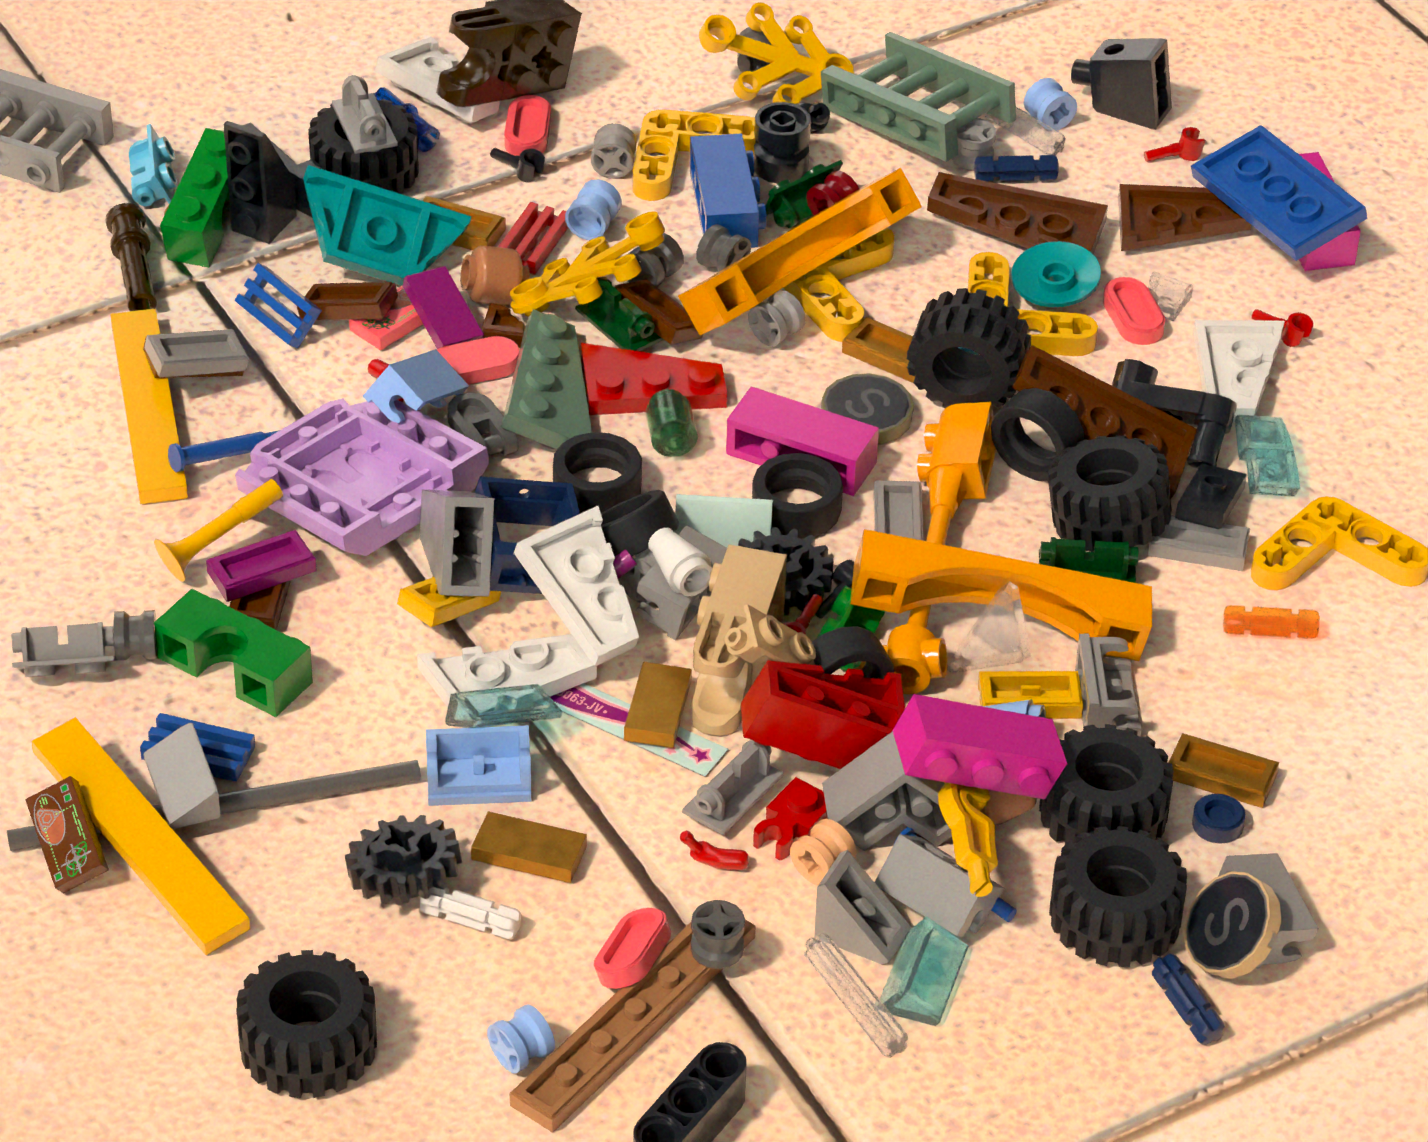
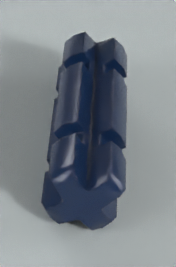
M1033 155L999 156L998 160H993V156H978L974 161L975 179L993 182L995 177H999V182L1034 181V177L1039 176L1040 181L1056 180L1059 173V163L1055 155H1039V159H1034Z
M1171 953L1164 958L1158 957L1153 962L1152 976L1158 985L1166 990L1164 992L1183 1021L1191 1026L1189 1029L1196 1040L1203 1045L1220 1040L1223 1036L1222 1031L1225 1028V1023L1218 1013L1210 1008L1212 1006L1192 976L1185 972L1187 969L1181 960Z

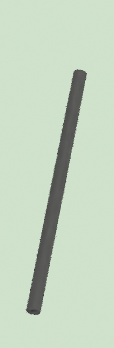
M418 760L220 793V814L421 780ZM161 804L152 805L166 821ZM94 825L97 836L103 835ZM34 826L6 830L10 851L41 846Z

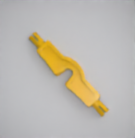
M944 782V785L938 792V803L942 816L951 829L956 863L968 871L970 892L972 894L976 892L975 896L977 897L986 896L991 893L993 888L990 873L998 866L995 847V824L988 816L980 812L990 799L989 791L987 789Z

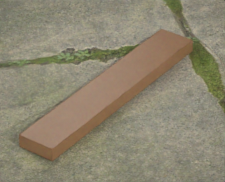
M746 919L744 934L742 935L744 938V948L755 939L756 925ZM691 922L664 947L652 968L642 980L631 986L620 988L509 1093L510 1106L553 1133L723 969L708 968L699 964L693 958L691 952V938L693 934Z

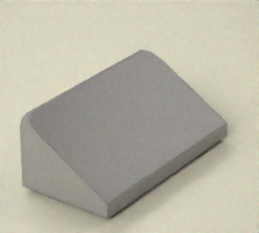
M193 723L180 727L144 752V759L168 825L172 829L221 818L218 790Z

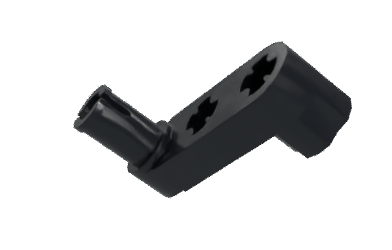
M1125 359L1118 362L1112 386L1192 427H1197L1187 463L1196 469L1199 468L1201 463L1217 467L1225 434L1231 431L1237 403L1222 395L1155 385L1158 376V370L1155 367L1133 359Z

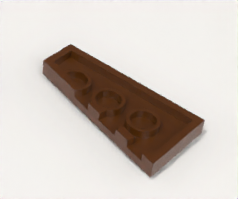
M938 172L928 196L927 211L1028 249L1041 243L1061 241L1082 246L1094 255L1107 219L1108 205Z
M1031 345L1023 358L1013 388L1018 392L1023 389L1038 388L1052 392L1064 400L1077 414L1084 429V440H1093L1099 436L1115 437L1120 435L1126 436L1128 439L1138 438L1145 440V445L1153 444L1159 449L1160 454H1164L1167 460L1170 496L1172 498L1176 493L1197 429Z

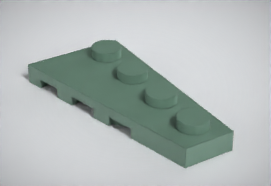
M532 310L526 323L501 428L558 449L563 442L576 435L592 432L574 325L565 322L556 315Z

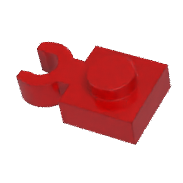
M795 777L766 807V819L759 822L754 828L753 847L759 849L764 842L777 840L775 858L778 860L787 858L790 855V847L795 837L810 836L811 829L820 820L828 819L824 792Z

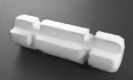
M432 887L429 889V898L424 899L420 897V910L423 913L439 918L444 913L447 914L445 919L483 932H487L488 928L493 929L491 934L508 940L516 936L521 925V912L518 909L503 904L498 909L494 907L495 902L456 889L453 890V894L448 893L449 887L444 890Z

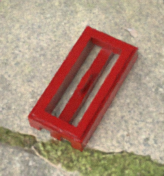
M530 202L498 247L517 250L522 259V264L528 266L529 273L536 275L568 229L565 221L566 211L562 210L559 216L554 215L553 207L546 206L541 212L538 211L537 203ZM546 226H550V229L542 238V240L535 248L533 253L530 255L528 260H523L529 251H532L535 245L538 243V238L543 232V230L546 228Z

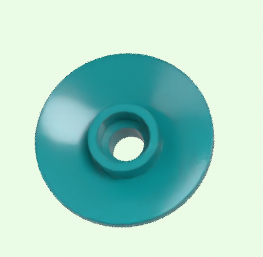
M1054 241L1035 245L1021 253L1013 264L1011 278L1015 290L1025 300L1044 307H1066L1084 301L1096 291L1101 280V267L1097 258L1084 247L1069 242Z

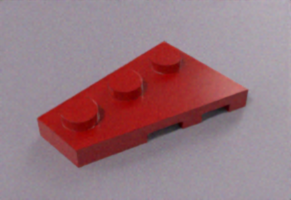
M581 343V360L589 415L727 408V389L722 364Z

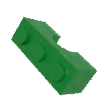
M205 128L161 221L160 227L168 260L210 268L224 237L222 226L223 207L225 200L229 201L224 131Z
M190 589L154 622L158 659L196 678L213 664L233 662L236 698L274 717H277L313 683L310 646L295 637H290L265 625L257 618L249 617L225 605L220 600L210 598L194 589Z

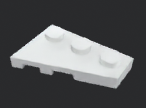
M432 36L377 57L376 73L390 79L393 85L406 88L420 95L425 102L438 105L450 111L461 121L477 122L480 119L497 113L499 110L500 101L470 107H457L437 95L436 90L440 73L456 66L459 60L451 53L444 55L438 51L439 42Z
M1195 320L1193 337L1202 391L1225 396L1237 403L1233 423L1254 422L1283 336L1285 321Z
M598 506L517 542L514 551L517 559L594 666L635 648L639 639L624 586L619 585L613 566L615 558L611 545L606 543L601 528L603 519Z
M572 634L513 641L510 649L484 653L481 646L462 648L461 656L437 659L435 652L417 654L418 670L462 728H471L597 678V666L592 664Z

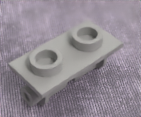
M356 75L348 76L342 85V99L332 100V106L354 153L376 152L380 149L398 146L374 93L368 94L366 81Z
M103 622L67 625L68 644L60 645L58 643L57 626L21 627V632L11 634L13 653L22 652L23 662L12 663V668H24L25 677L55 675V665L75 664V674L106 672L105 662L116 661L115 656H105V646H114L113 626L103 627Z
M753 740L747 741L742 746V751L708 784L702 785L697 790V795L682 809V813L725 835L783 777L784 772L770 765L769 755L772 752L771 747L760 745Z

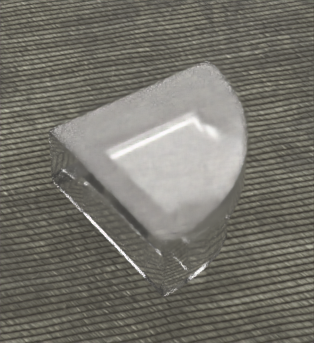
M1153 271L1149 278L1148 289L1165 318L1174 321L1192 298L1194 285Z

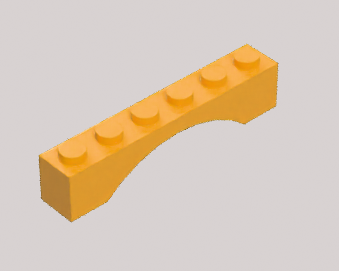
M899 168L864 186L678 295L699 335L705 334L730 322L791 282L921 208L922 205L903 170Z
M867 529L863 531L854 562L850 602L852 605L897 614L917 607L939 603L970 602L993 605L1021 612L1046 622L1073 637L1076 641L1079 640V634L1089 633L1090 637L1123 638L1128 642V651H1110L1105 655L1127 658L1134 661L1140 660L1152 628V586Z

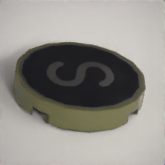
M867 373L852 374L833 382L824 392L821 400V409L878 427V445H882L900 438L909 430L914 404L911 394L902 384L886 376Z

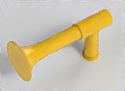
M270 479L246 496L240 498L230 509L190 536L173 543H163L159 539H155V548L169 571L178 580L185 582V568L196 554L239 524L247 522L282 498L283 492L279 485L273 479Z

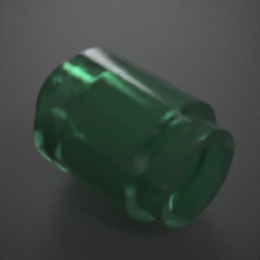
M665 389L655 393L646 408V419L653 448L659 454L668 457H677L688 453L696 445L698 439L689 400L679 391L673 389Z

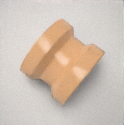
M823 819L813 826L810 836H802L791 845L790 856L798 872L811 883L819 885L840 852L848 850L856 858L857 849L854 840L842 825L834 820Z

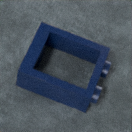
M480 476L475 493L494 498L490 591L542 594L514 554L517 542H503L500 540L497 522L554 526L579 515L580 512L573 483ZM523 489L529 490L527 493H519Z

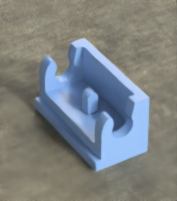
M435 349L390 364L363 397L368 403L374 402L388 419L400 423L405 421V417L401 411L396 409L394 405L395 400L403 398L405 404L415 411L420 410L429 403L434 407L441 408L447 405L444 398L463 394L469 385Z
M529 725L426 729L429 806L532 802Z

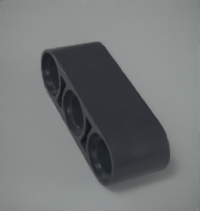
M716 1042L703 1048L637 1121L633 1128V1142H712L742 1108L745 1102L746 1056L744 1052L736 1045L727 1042Z

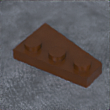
M1119 184L1118 208L1121 251L1251 230L1250 223L1207 188Z

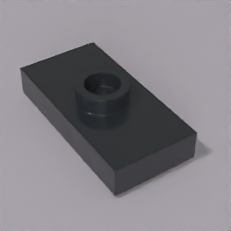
M1201 463L1177 503L1175 518L1202 526L1222 529L1245 489L1247 474Z

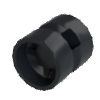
M774 102L763 106L757 111L754 126L756 143L754 144L753 156L754 172L761 179L776 184L786 179L793 182L803 177L809 170L808 143L810 141L811 119L810 114L805 108L788 102Z

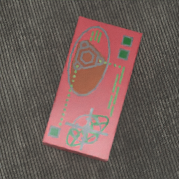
M402 286L397 288L399 297L383 319H349L350 331L379 350H383L423 325Z

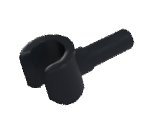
M493 148L490 152L491 158L517 169V177L523 182L532 180L534 171L537 173L543 172L545 157L538 150L526 149L520 153V156L512 155L498 148Z
M843 561L834 570L833 581L838 586L833 589V592L819 607L815 614L818 618L822 619L831 611L836 598L845 585L852 589L854 561Z

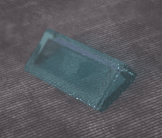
M539 684L484 689L451 694L445 724L454 727L477 728L561 718L563 711Z
M926 916L909 930L903 940L877 1004V1009L887 1014L932 1026L938 1025L969 946Z

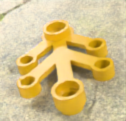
M758 2L753 4L745 19L747 25L752 30L763 32L771 45L736 34L733 22L723 15L709 16L699 31L700 43L710 53H719L728 49L770 63L754 72L744 71L739 75L733 85L735 94L743 100H752L762 87L793 72H799L810 77L795 85H781L773 96V103L788 102L782 97V95H786L792 100V102L788 103L796 104L822 90L820 71L834 65L854 74L853 65L847 57L838 53L829 54L813 32L812 23L808 18L801 15L792 17L783 32L774 19L773 10L765 3ZM755 14H760L765 21L758 19ZM794 26L799 27L803 33L797 32ZM792 43L802 44L811 58L800 55ZM742 82L749 83L753 89L746 88Z
M655 211L647 212L629 221L625 227L629 237L610 247L603 236L594 238L581 247L582 251L571 265L567 258L557 259L543 269L544 273L540 277L530 278L521 282L510 291V296L513 300L510 306L515 314L524 313L525 316L529 317L533 309L543 312L550 306L549 302L575 296L579 304H586L594 301L603 293L597 277L614 274L618 282H624L637 276L642 269L635 255L628 254L620 258L618 257L639 246L641 251L653 249L665 240L663 236L665 227L658 213Z

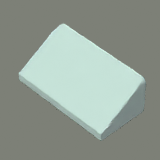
M677 494L675 514L680 524L674 533L679 534L687 525L728 548L729 544L738 546V541L741 538L753 542V533L757 530L765 536L771 535L773 500Z

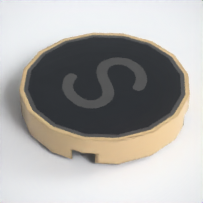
M1231 871L1215 877L1202 888L1189 908L1184 926L1185 947L1192 961L1212 975L1231 979L1250 973L1261 964L1272 949V947L1268 946L1272 934L1278 935L1281 925L1280 902L1272 887L1249 873Z

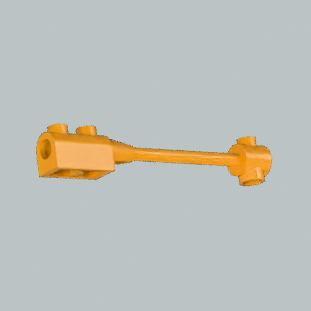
M991 402L950 405L942 411L939 423L926 424L925 447L928 452L932 453L919 454L917 471L920 482H926L929 488L932 517L926 539L927 542L945 545L950 520L954 517L963 499H986L996 453L991 435V424L994 419ZM931 605L911 609L907 624L894 628L889 635L887 645H882L894 665V673L901 674L903 694L922 692L928 687L930 679L945 678L947 673L948 655L945 640L943 638H935L933 633L926 629Z

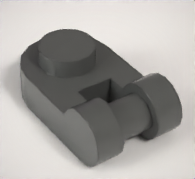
M469 392L457 395L449 402L447 408L449 427L485 446L488 451V458L490 455L497 453L506 456L518 451L519 446L516 434L501 428L503 415L487 396ZM489 432H490V434H491V436H488V437H485V438H483V437L481 436V435L486 434V433H489Z

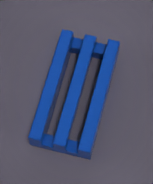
M257 263L253 269L257 276L254 280L247 279L244 284L248 289L245 295L238 293L234 301L285 343L298 349L322 310L270 268ZM267 282L306 313L303 320L264 289ZM257 298H260L297 328L295 333L256 303Z
M159 713L156 718V727H151L148 732L149 741L144 740L140 746L141 760H145L144 752L180 727L193 723L212 776L237 782L255 749L254 734Z

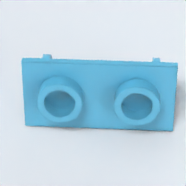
M148 124V138L136 141L129 149L130 172L133 175L131 177L132 198L141 206H150L153 202L165 198L168 204H170L174 196V188L178 186L177 178L171 162L175 160V153L169 140L165 136L160 138L152 125Z

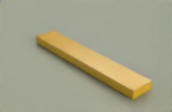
M156 309L110 314L140 504L186 499L188 495L184 470L175 472L171 468L168 459L169 446L175 443L179 444L168 378H154L143 350L147 335L160 334Z
M76 717L31 741L33 753L58 782L69 776L79 782L94 825L205 955L250 930L249 917Z

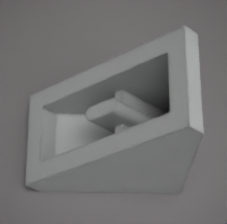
M848 850L840 852L817 887L814 938L881 965L889 963L912 927Z

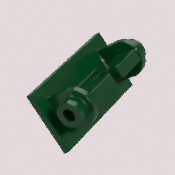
M842 160L826 167L823 164L816 165L807 171L803 177L793 182L786 179L776 184L768 193L769 199L765 204L766 216L774 213L775 223L779 227L785 226L787 228H792L812 218L814 215L807 203V192L816 184H824L829 174L840 170L843 165Z
M597 277L603 291L600 297L592 302L575 306V310L620 349L642 351L664 340L653 332L655 329L653 317L648 312L640 310L628 298L621 300V292L612 286V282L607 277Z
M1051 537L1050 542L1041 541L1039 564L1136 583L1139 549L1138 547L1129 546V541H1095L1094 552H1085V540L1056 539V537Z

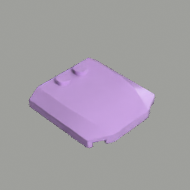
M342 398L327 402L256 444L250 452V465L245 471L239 468L235 477L238 490L246 495L268 480L273 479L281 488L283 497L270 505V509L345 552L368 556L420 523L422 489L471 492L475 489L479 477L483 475L489 465V458L485 446L431 417L415 411L399 400H395L394 405L398 411L403 413L405 421L396 423L388 419L374 402L368 403L366 401L349 405Z

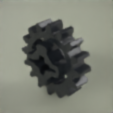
M773 527L771 535L765 536L757 530L753 533V542L742 538L738 541V546L787 555L784 616H789L790 607L796 606L799 610L803 611L814 594L823 598L824 592H831L834 561L833 558H828V547L826 545L815 547V536L810 535L800 539L798 538V529H792L788 535H781L778 527Z
M400 815L397 820L390 822L378 821L379 829L375 832L367 829L360 831L362 841H350V853L345 855L348 876L353 890L362 889L363 898L370 899L379 894L381 904H387L393 897H400L403 904L409 903L411 898L418 896L424 899L429 898L430 888L435 887L444 890L448 887L446 877H457L459 875L457 865L462 863L459 841L456 839L455 830L453 828L445 829L444 822L440 819L427 824L426 815H420L414 822H407L405 815Z

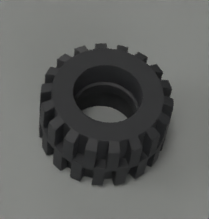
M385 99L377 100L396 138L398 146L380 149L376 152L357 154L354 153L332 104H330V108H323L317 112V117L312 118L310 128L308 129L310 159H314L326 171L399 194L405 193V189L411 188L414 185L415 178H418L419 173L417 124H415L413 115L406 113L404 107L392 105V101Z
M959 288L955 295L950 291L941 293L938 300L932 299L927 303L925 311H922L907 351L906 359L909 360L907 369L909 375L915 376L913 383L918 390L925 389L927 391L925 397L932 402L938 400L943 403L942 407L944 408L959 403L991 402V405L999 408L1006 403L1007 398H1012L1016 393L1013 384L1023 358L1031 346V335L1027 334L1029 326L1026 320L1018 319L1020 312L1014 306L1007 307L1004 305L1005 299L998 295L992 298L986 296L987 291L977 289L976 293H969L967 288ZM958 347L973 350L980 355L967 353Z
M1120 435L1115 437L1099 436L1093 440L1085 439L1077 442V446L1067 447L1061 451V456L1055 457L1051 463V469H1048L1053 526L1056 528V532L1061 539L1085 540V551L1094 552L1095 541H1129V546L1133 547L1146 545L1152 542L1153 536H1160L1165 531V525H1169L1171 521L1172 507L1167 460L1164 454H1160L1159 449L1153 444L1145 445V440L1138 438L1128 439L1126 436Z
M1105 724V728L1088 725L1083 726V731L1081 732L1073 729L1065 733L1064 740H1059L1067 765L1047 797L1040 799L1039 803L1040 820L1043 827L1050 828L1049 836L1055 842L1075 843V836L1083 832L1094 834L1095 828L1106 826L1108 830H1117V826L1129 827L1128 831L1138 833L1139 830L1151 833L1150 838L1153 840L1161 838L1168 821L1174 773L1172 764L1167 763L1168 755L1164 749L1155 748L1156 742L1148 736L1142 738L1137 736L1138 731L1128 727L1126 730L1116 729V725Z
M1105 826L1095 828L1094 834L1083 832L1075 836V843L1067 842L1062 847L1061 856H1057L1054 865L1049 908L1051 927L1054 933H1060L1059 941L1066 948H1076L1075 955L1083 959L1090 956L1096 959V964L1107 966L1108 962L1118 963V967H1130L1133 961L1143 965L1152 961L1153 954L1161 957L1168 952L1169 944H1175L1182 923L1188 877L1186 868L1181 867L1182 859L1177 852H1168L1169 844L1162 839L1153 840L1150 838L1151 833L1139 830L1138 833L1128 831L1129 827L1117 826V830H1108Z
M301 950V955L291 956L290 952L278 955V961L274 963L268 960L258 966V974L250 973L243 981L244 989L238 991L236 998L239 1047L245 1069H250L251 1077L258 1084L267 1081V1089L276 1094L286 1090L289 1091V1097L301 1098L303 1093H313V1098L325 1096V1091L329 1089L339 1092L347 1088L348 1079L358 1081L364 1075V1066H371L375 1058L374 1049L377 1048L375 994L373 986H369L368 976L363 970L356 971L354 962L347 958L338 961L336 960L335 953L324 951L322 955H313V950ZM301 1022H320L306 1026L295 1025Z

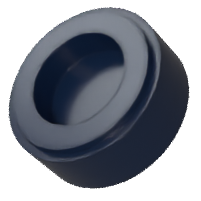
M1224 794L1206 795L1200 798L1194 806L1193 829L1198 836L1206 841L1220 844L1232 842L1239 838L1243 832L1246 815L1245 809L1238 800Z

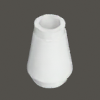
M662 528L651 536L648 547L674 592L682 593L684 596H695L709 586L712 571L709 556L674 533L670 528Z

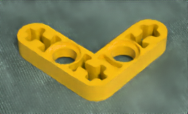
M665 109L647 113L642 121L633 166V193L640 199L647 201H658L666 198L672 189L678 151L690 152V136L742 133L745 150H752L754 154V144L756 143L754 137L755 117ZM707 131V132H712V133H711V134H699V133H696V132ZM660 153V154H665V155H664V156H651V155H648V154ZM650 174L657 175L655 180H649Z
M885 228L837 255L846 259H830L806 273L805 279L803 275L783 288L795 296L803 307L804 312L827 337L842 342L854 328L864 321V309L838 280L890 262L893 258L895 235L892 230ZM825 293L830 295V297L818 298L811 296V294Z
M981 252L974 255L969 262L967 288L969 293H976L977 289L987 291L986 296L994 298L998 295L1005 299L1004 305L1008 307V260L994 252ZM984 274H992L993 280H984ZM1017 309L1020 312L1018 319H1025L1029 326L1028 329L1042 332L1041 334H1029L1031 335V345L1051 355L1084 356L1095 350L1098 325L1093 318L1080 313Z
M1325 496L1313 500L1261 544L1253 554L1251 578L1259 587L1267 590H1282L1294 583L1330 550L1334 549L1396 584L1412 587L1422 584L1428 577V548L1349 503L1335 497ZM1361 537L1377 540L1379 544L1366 545L1357 539ZM1301 539L1313 545L1310 547H1300L1292 544L1290 541ZM1281 558L1283 559L1282 566L1279 565Z

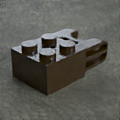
M493 0L485 2V7L455 12L452 14L448 32L454 34L469 49L460 63L440 73L436 90L437 95L457 107H470L513 99L523 95L565 89L582 13L564 0Z

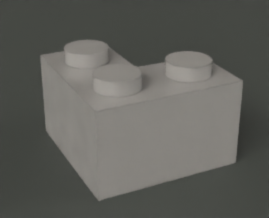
M893 731L822 782L828 819L842 825L854 840L855 845L864 851L901 824L912 828L914 832L935 846H939L952 837L951 829L944 820L938 803V792L944 785V782L905 775Z

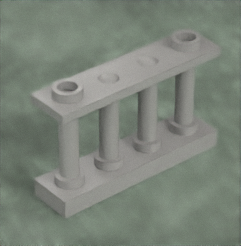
M0 69V123L7 116L25 121L10 138L0 135V174L60 193L64 189L61 159L81 139L105 146L114 137L111 104L109 101ZM43 128L61 132L62 134L47 149L29 144Z

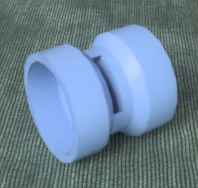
M597 179L586 182L577 195V199L572 202L565 213V221L568 228L575 235L586 240L603 236L610 225V221L614 219L622 207L620 193L613 185L603 180Z

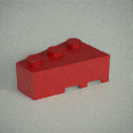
M767 660L741 702L743 737L763 746H771L798 755L808 761H817L842 769L890 734L905 710L901 674L888 672L884 679L864 678L862 670L850 668L847 669L844 675L824 674V670L820 665Z

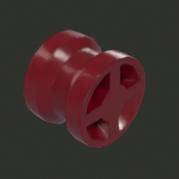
M834 171L826 177L824 184H816L809 189L806 197L808 206L815 216L858 191L859 187L853 178L845 172Z

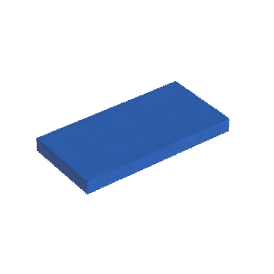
M1262 125L1191 165L1193 178L1295 261L1368 219L1366 207Z

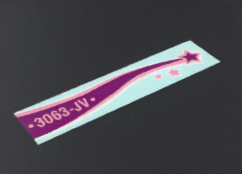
M584 683L540 700L544 704L624 740V726L631 705ZM682 727L678 729L674 748L630 742L704 777L729 750Z

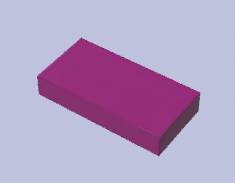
M446 266L405 276L402 287L437 349L483 338L482 330Z
M296 530L206 560L207 573L226 602L317 571L316 558Z

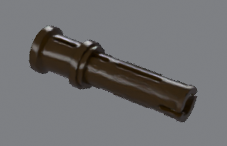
M132 203L115 205L106 214L105 222L108 231L113 235L110 241L112 254L120 260L129 311L147 310L150 307L155 309L157 300L153 291V283L147 261L151 242L148 234L143 230L146 222L145 214L138 205Z

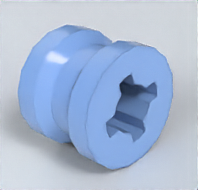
M1043 78L1035 82L1028 89L1024 97L1023 104L1025 110L1033 117L1038 118V122L1047 131L1053 132L1064 128L1072 121L1077 111L1076 100L1068 92L1063 91L1062 86L1053 78Z
M529 1004L518 1008L511 1020H498L489 1025L487 1029V1037L494 1055L500 1064L513 1074L527 1068L531 1058H544L555 1049V1040L549 1024L543 1015Z

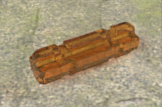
M1227 605L1223 611L1222 626L1226 634L1244 635V630H1250V635L1290 638L1291 633H1297V638L1314 639L1317 638L1319 633L1320 616L1318 611L1311 609H1298V614L1292 613V608L1252 606L1251 611H1245V606Z

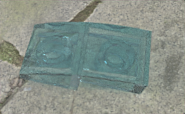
M1237 415L1235 417L1238 457L1239 460L1246 461L1249 494L1294 497L1300 490L1299 474L1291 438L1282 417Z

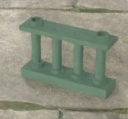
M893 32L885 34L886 59L862 73L855 75L834 65L820 71L823 104L831 112L945 162L958 155L957 130L983 114L987 113L1008 123L1016 120L1014 82ZM892 74L904 78L889 88L876 84ZM922 87L935 91L920 101L907 97ZM953 100L965 104V106L950 115L938 110Z

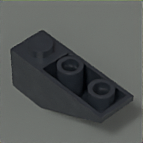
M226 121L223 125L231 229L233 232L270 244L297 216L295 180L265 133Z

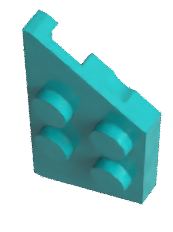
M310 165L307 166L303 177L323 262L400 286L403 285L405 276L426 271L466 231L472 217Z

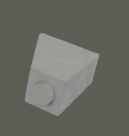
M422 489L420 540L440 595L489 597L494 498L470 491Z

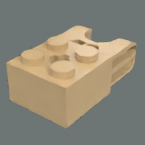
M729 544L722 564L714 563L709 582V591L712 593L711 596L703 595L701 598L697 617V624L701 626L693 649V668L699 674L692 700V724L694 728L702 733L717 736L729 735L734 733L740 726L742 720L741 702L762 669L756 666L755 661L749 663L729 653L724 641L725 635L729 629L737 628L747 621L744 606L747 604L766 615L775 617L780 623H784L786 554Z

